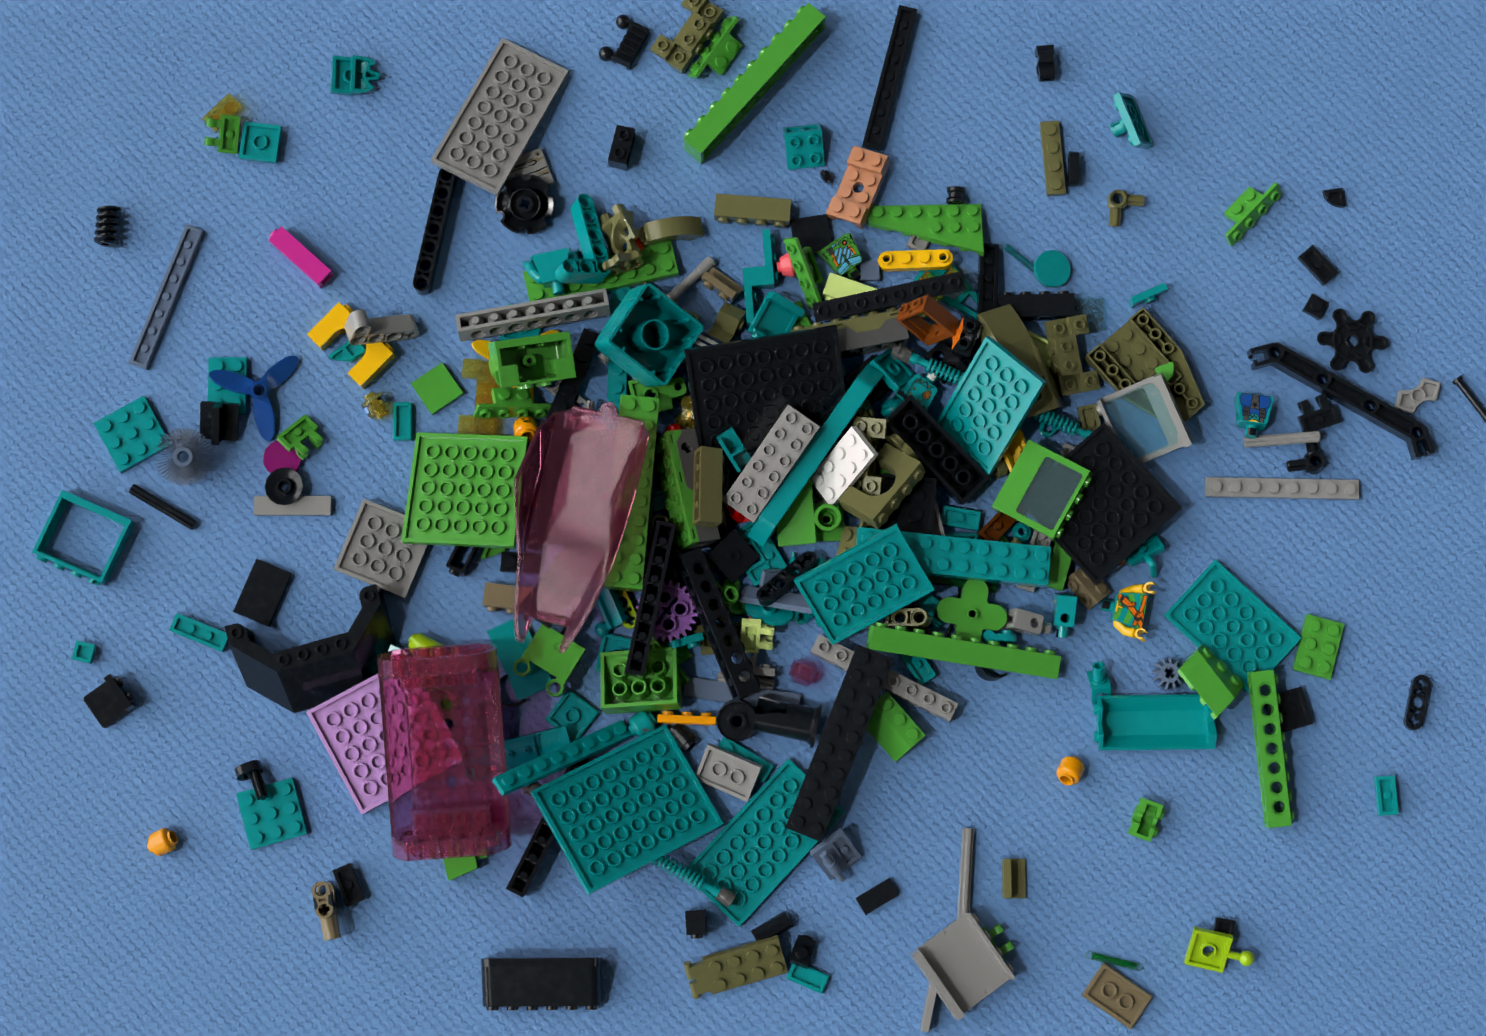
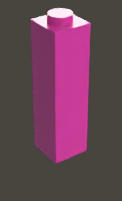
M282 226L270 234V243L317 286L322 288L333 277L332 271Z

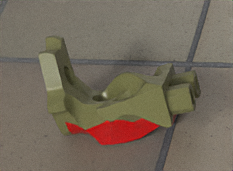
M616 204L612 207L613 217L611 213H605L599 217L602 224L600 226L601 231L607 241L609 251L616 254L611 259L602 263V267L604 270L614 271L615 275L635 270L644 263L641 254L644 246L633 224L634 212L627 211L623 204ZM627 243V250L624 252L623 247Z

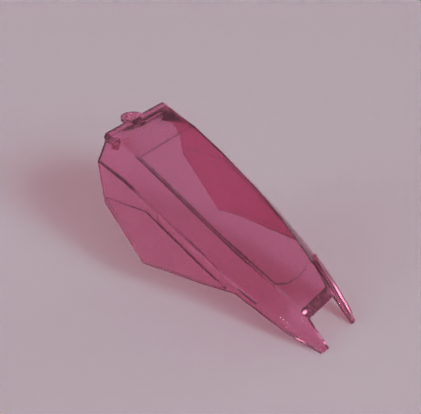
M611 402L603 403L599 411L573 406L569 410L554 412L536 429L515 476V534L518 563L514 596L515 640L524 643L534 618L567 627L558 650L559 653H564L580 632L591 613L618 552L638 488L650 434L645 428L643 421L618 416V409Z

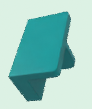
M731 427L718 435L716 439L736 471L740 473V468L746 465L751 457Z

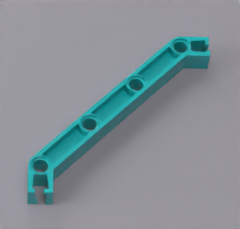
M867 364L857 376L762 511L747 535L749 538L762 547L770 539L804 487L868 396L876 388L877 383L883 377L882 373Z

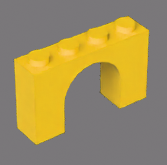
M338 302L307 334L308 337L324 351L339 335L346 333L344 325L353 310L347 304L343 306ZM382 342L366 344L364 356L348 372L349 376L362 389H365L395 358V355L392 353L394 349L387 342L385 344Z

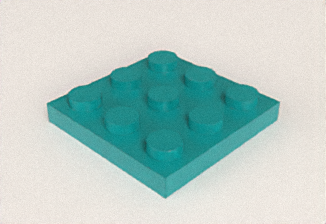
M145 396L134 400L93 423L120 473L156 455L155 453H160L161 451L158 450H164L157 446L167 449L157 443L160 442L166 445L159 440L162 439L167 442L162 437H166Z
M294 778L265 785L268 797L263 801L262 799L257 800L254 788L236 793L250 850L308 834Z

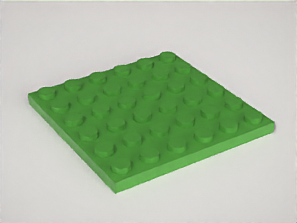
M417 432L401 542L403 544L515 549L529 438L526 436Z

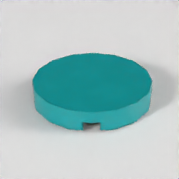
M1049 250L1043 252L1036 258L1033 266L1035 278L1040 284L1048 288L1061 286L1067 282L1070 276L1071 268L1069 261L1059 251Z

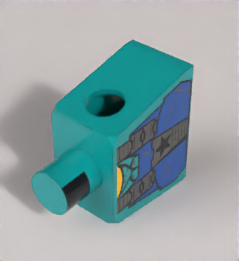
M1243 392L1236 394L1234 398L1236 426L1245 429L1246 438L1255 439L1257 437V430L1263 431L1265 429L1274 397Z

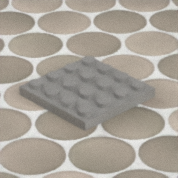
M363 498L334 570L370 585L376 584L381 589L406 599L428 545L403 544L401 539L405 515Z

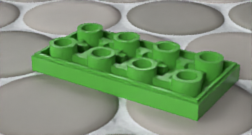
M812 478L777 526L778 547L817 543Z

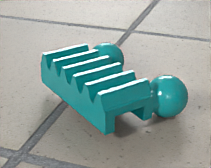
M603 581L592 587H584L579 594L581 600L585 602L592 601L594 597L605 620V622H599L595 626V633L600 637L607 636L610 629L628 621L629 618L624 613L626 609L621 607L623 602L618 600L620 595L615 593L616 590L603 589Z

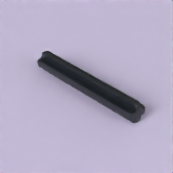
M133 484L129 489L130 494L187 528L193 530L196 527V520L139 486Z

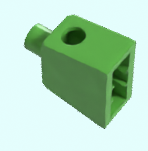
M473 841L440 844L449 881L479 869L478 860L488 858L486 846L475 849Z

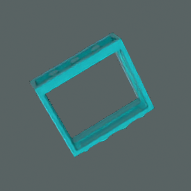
M62 490L32 553L38 555L36 559L47 563L48 560L54 562L53 566L64 571L65 568L72 570L71 574L78 578H82V576L88 577V582L99 586L100 583L106 585L133 530L135 522ZM68 502L124 526L101 576L45 552Z

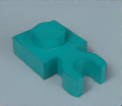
M702 632L670 641L668 646L672 647V649L687 646L688 649H693L700 646L699 643L704 640Z

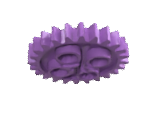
M672 580L669 581L668 585H665V582L663 584L661 595L669 594L671 599L667 603L661 601L659 603V615L656 617L653 631L655 635L654 641H657L659 637H661L662 643L665 642L666 638H669V641H673V637L680 639L679 635L681 634L686 637V630L693 631L690 624L696 625V622L693 620V618L698 617L697 613L693 612L695 607L692 605L689 593H685L686 586L680 589L679 582L675 586H673ZM678 598V601L670 609L672 614H666L657 626V621L664 615L663 609H668L673 600ZM679 605L686 607V611L682 615L675 612L676 607ZM668 620L674 622V627L671 630H666L663 627L664 623Z

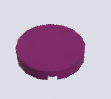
M277 440L269 444L263 455L264 466L270 473L280 468H290L297 472L302 463L295 450L289 453Z

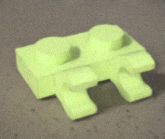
M742 618L740 641L745 646V653H759V649L773 650L772 635H774V625L761 623V619Z

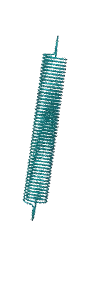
M1006 243L1008 246L1004 248L1006 249L1005 251L1012 249V246ZM1015 250L1014 252L1010 253V255H1012V257L1015 256L1014 258H1017L1016 260H1019V262L1026 259L1025 261L1021 262V264L1026 261H1028L1027 263H1030L1025 267L1032 265V262H1029V260H1027V258L1021 255L1018 251Z

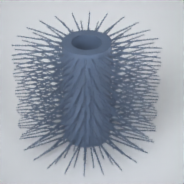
M182 428L179 429V432L177 431L178 429H175V431L171 430L173 435L171 432H168L170 436L168 434H165L166 437L162 436L167 442L159 439L166 445L157 442L168 449L160 446L157 447L169 451L166 452L169 454L163 455L170 456L164 457L173 458L160 459L168 460L161 463H168L156 468L167 465L159 470H164L160 475L167 472L163 477L167 476L165 480L170 478L169 482L172 481V484L176 482V485H182L181 483H183V486L186 483L187 485H190V483L192 485L196 479L200 482L199 478L202 480V476L206 477L201 471L208 474L202 468L210 471L202 465L210 468L213 467L198 462L201 460L197 459L202 458L195 457H214L197 456L204 455L199 453L209 450H201L212 445L204 447L210 442L202 445L208 439L202 441L206 436L201 438L203 434L200 433L198 436L199 432L197 431L196 433V430L192 432V430L189 431V428H186L185 433V428H183V434ZM183 451L189 455L186 462H182L180 459V454Z

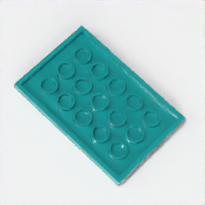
M987 336L937 423L988 475L993 474L1047 382L993 338Z
M897 523L794 579L796 586L832 645L935 590Z
M1216 559L1163 615L1197 648L1201 644L1209 647L1216 658L1223 661L1233 674L1240 677L1244 684L1242 689L1248 694L1247 672L1273 670L1301 639L1292 628Z

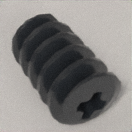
M101 206L97 208L98 215L96 220L98 222L95 223L97 228L95 230L96 237H94L95 243L105 247L118 246V244L113 243L114 240H118V237L114 236L113 233H119V230L114 228V226L120 225V222L115 221V219L121 217V215L116 214V211H121L120 207Z

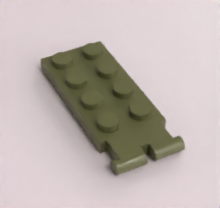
M778 935L703 956L702 961L695 963L686 961L683 963L687 979L692 980L689 982L693 999H698L701 997L700 994L712 991V994H716L788 973Z

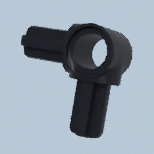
M1317 442L1305 443L1307 454H1305L1304 459L1287 461V471L1305 470L1306 473L1310 474L1321 472L1325 458L1322 452L1318 451ZM1310 461H1317L1319 466L1312 465Z

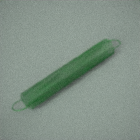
M1092 952L1093 955H1091V960L1114 961L1110 964L1124 968H1137V964H1140L1124 959L1105 957L1107 955Z

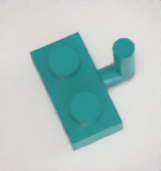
M1154 533L1125 559L1130 567L1146 561L1149 565L1150 576L1155 578L1158 576L1153 557L1164 552L1165 547L1156 533Z

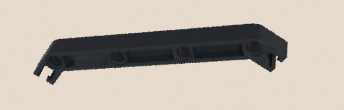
M1277 342L1251 348L1247 352L1249 359L1253 358L1254 354H1264V361L1258 362L1257 359L1253 360L1251 364L1252 370L1273 366L1320 394L1325 393L1329 399L1406 441L1411 460L1421 457V453H1418L1417 443L1419 442L1422 443L1424 448V457L1435 453L1428 429L1424 424ZM1270 350H1275L1278 353V357H1272ZM1317 377H1323L1325 384H1320L1317 381ZM1365 403L1372 405V411H1368L1365 408ZM1417 430L1420 433V438L1414 437L1412 431Z

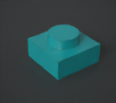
M76 640L71 659L92 664L97 645Z

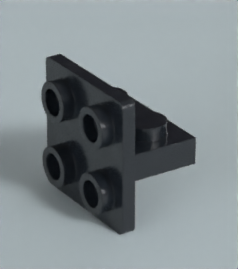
M201 401L200 433L203 434L201 438L206 436L204 439H211V445H219L222 440L237 441L239 438V404Z

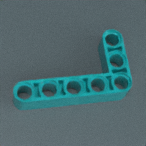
M580 194L571 205L570 211L584 259H565L556 269L555 277L561 283L599 284L611 272L610 270H604L602 267V263L609 260L593 199L587 194Z

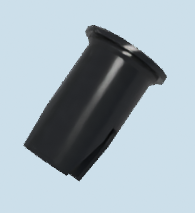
M759 696L756 712L760 714L755 715L752 730L804 741L810 745V748H813L820 722L822 705L819 704L818 707L812 708Z

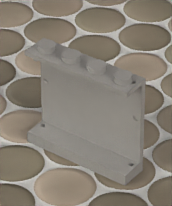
M967 912L910 953L915 963L956 1020L963 1018L966 1011L1009 979H1015L1013 975L1014 969L1008 962L1005 963L1001 958L1003 956L1002 952L997 946L994 947L990 942L992 938L989 933L980 928V921L977 916Z

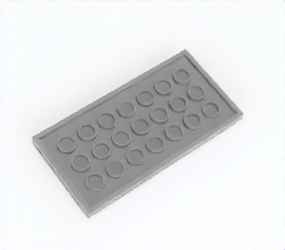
M502 38L431 158V163L498 196L565 81L569 70Z

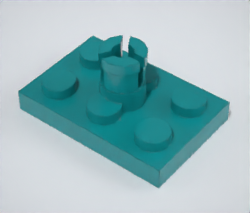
M1121 92L1113 95L1115 100L1113 102L1114 107L1120 112L1122 117L1119 121L1110 124L1113 135L1119 137L1128 132V140L1132 146L1144 149L1153 147L1154 145L1133 95Z

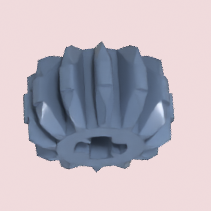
M1169 657L1167 662L1162 658L1160 659L1161 664H1154L1158 670H1152L1151 673L1157 675L1152 680L1157 681L1159 679L1160 682L1157 685L1159 688L1164 684V690H1168L1169 686L1174 690L1176 689V683L1178 685L1183 683L1179 679L1182 677L1177 672L1179 661L1176 660L1172 664V657ZM1165 670H1171L1170 677H1165Z

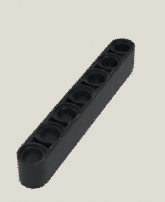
M442 168L438 173L413 278V286L420 295L429 294L433 286L457 183L456 175ZM446 174H451L452 178L450 180H443ZM441 192L448 193L446 198H439ZM437 210L444 211L442 216H435V212ZM435 227L440 229L437 234L430 233ZM433 245L436 248L433 252H427V247ZM424 264H431V268L429 270H422V266ZM420 282H427L425 288H418V284Z

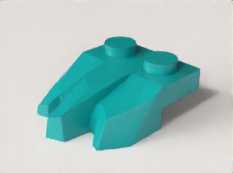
M333 55L330 94L351 96L372 90L373 85L369 82L377 81L381 75L370 69V67L374 66L376 60L365 56L352 55V57Z

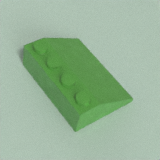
M677 648L649 649L643 678L624 675L629 650L600 653L601 709L606 715L682 709V690Z

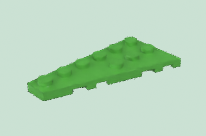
M981 204L872 206L869 213L868 226L889 232L892 230L901 232L904 236L909 237L912 235L919 237L923 241L946 247L954 246L960 248L961 251L967 252L969 250L977 252V255L984 256Z

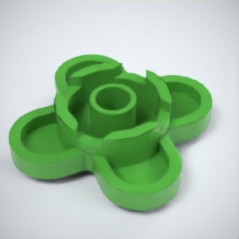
M966 581L962 587L960 598L945 597L936 606L937 617L942 622L954 624L956 626L954 635L963 636L962 640L969 641L970 637L981 639L983 629L996 631L1003 628L1007 622V614L1004 608L987 602L989 591L984 581ZM971 610L975 611L973 618L969 616V611Z

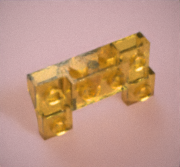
M463 359L462 379L477 380L475 409L478 404H493L492 388H500V386L491 375L489 362L480 359ZM459 415L457 434L498 435L499 418L482 419L474 418L472 415Z

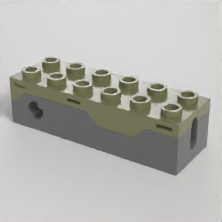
M897 307L887 309V312L884 313L873 311L868 313V316L853 315L847 320L837 318L831 320V323L823 324V322H816L811 327L804 328V325L790 330V332L836 325L841 359L885 351L890 348L893 349L894 345H899L900 342L903 343L902 345L907 346L909 340L908 330L897 321L899 314Z

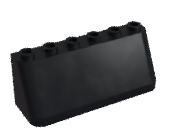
M602 958L481 959L483 1006H486L487 1010H499V1006H507V1010H518V1006H526V1010H538V1006H546V1010H558V1006H566V1010H578V1006H585V1010H597V1006L602 1005Z

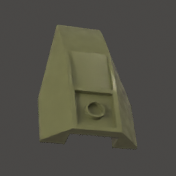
M1008 304L977 314L978 322L982 325L981 344L985 337L990 336L1047 382L1025 419L1064 407L1051 369L1013 307Z

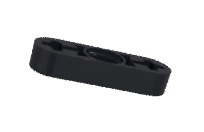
M1418 675L1411 681L1403 719L1405 728L1411 731L1419 729L1423 724L1431 685L1429 678L1425 675ZM1421 679L1425 686L1421 687L1420 693H1424V696L1422 694H1414V691L1417 692L1419 690V685L1416 682ZM1414 697L1421 699L1422 705L1420 708H1415L1412 705ZM1410 710L1414 712L1420 711V714H1415L1414 718L1418 723L1412 727L1411 722H1408V720L1413 718L1414 713H1410Z

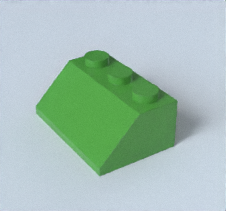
M888 692L878 699L868 723L867 731L896 762L926 735Z

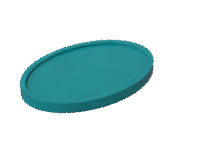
M745 603L746 613L753 619H761V623L781 626L793 620V611Z

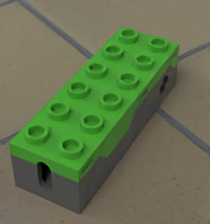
M672 424L667 426L663 435L656 439L655 455L657 471L661 476V489L664 491L666 498L665 507L669 511V523L676 524L673 538L674 545L677 547L678 552L691 551L700 547L704 549L718 541L720 535L718 527L693 526L694 451L699 448L695 428L683 429L680 424Z

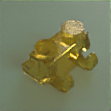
M684 396L681 401L683 409L681 415H677L675 423L682 425V428H695L691 396Z

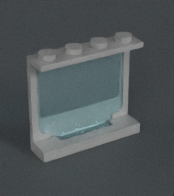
M1163 372L1104 396L1097 401L1096 409L1100 416L1103 415L1106 421L1104 423L1141 463L1184 446L1186 448L1193 444L1192 437Z

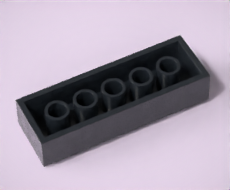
M912 395L905 396L883 418L889 419L887 431L893 434L896 433L915 452L925 471L932 478H937V483L958 505H963L990 478Z

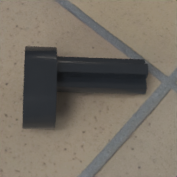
M252 760L235 768L237 780L246 781L251 779L257 800H265L268 797V793L262 777L263 767L261 761Z

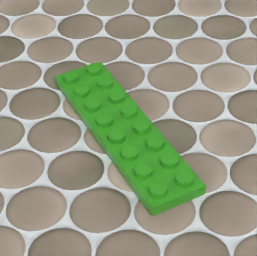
M671 240L645 246L641 252L644 263L639 268L618 275L611 271L603 282L599 284H563L565 293L562 295H553L552 287L544 288L543 284H538L529 276L527 271H524L529 302L606 288V292L640 285L644 282L649 283L679 276ZM609 252V259H611L616 254Z

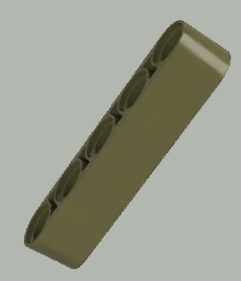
M921 608L899 609L886 616L887 619L884 622L888 624L887 628L892 629L895 628V625L907 627L906 629H924L930 625L931 616ZM904 614L906 616L905 621L898 623L899 616ZM920 614H924L923 622L917 623V617ZM870 625L862 630H869Z

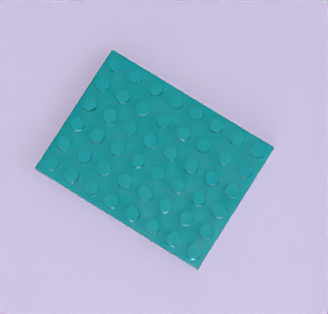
M666 724L531 791L534 801L588 896L723 826L721 818Z

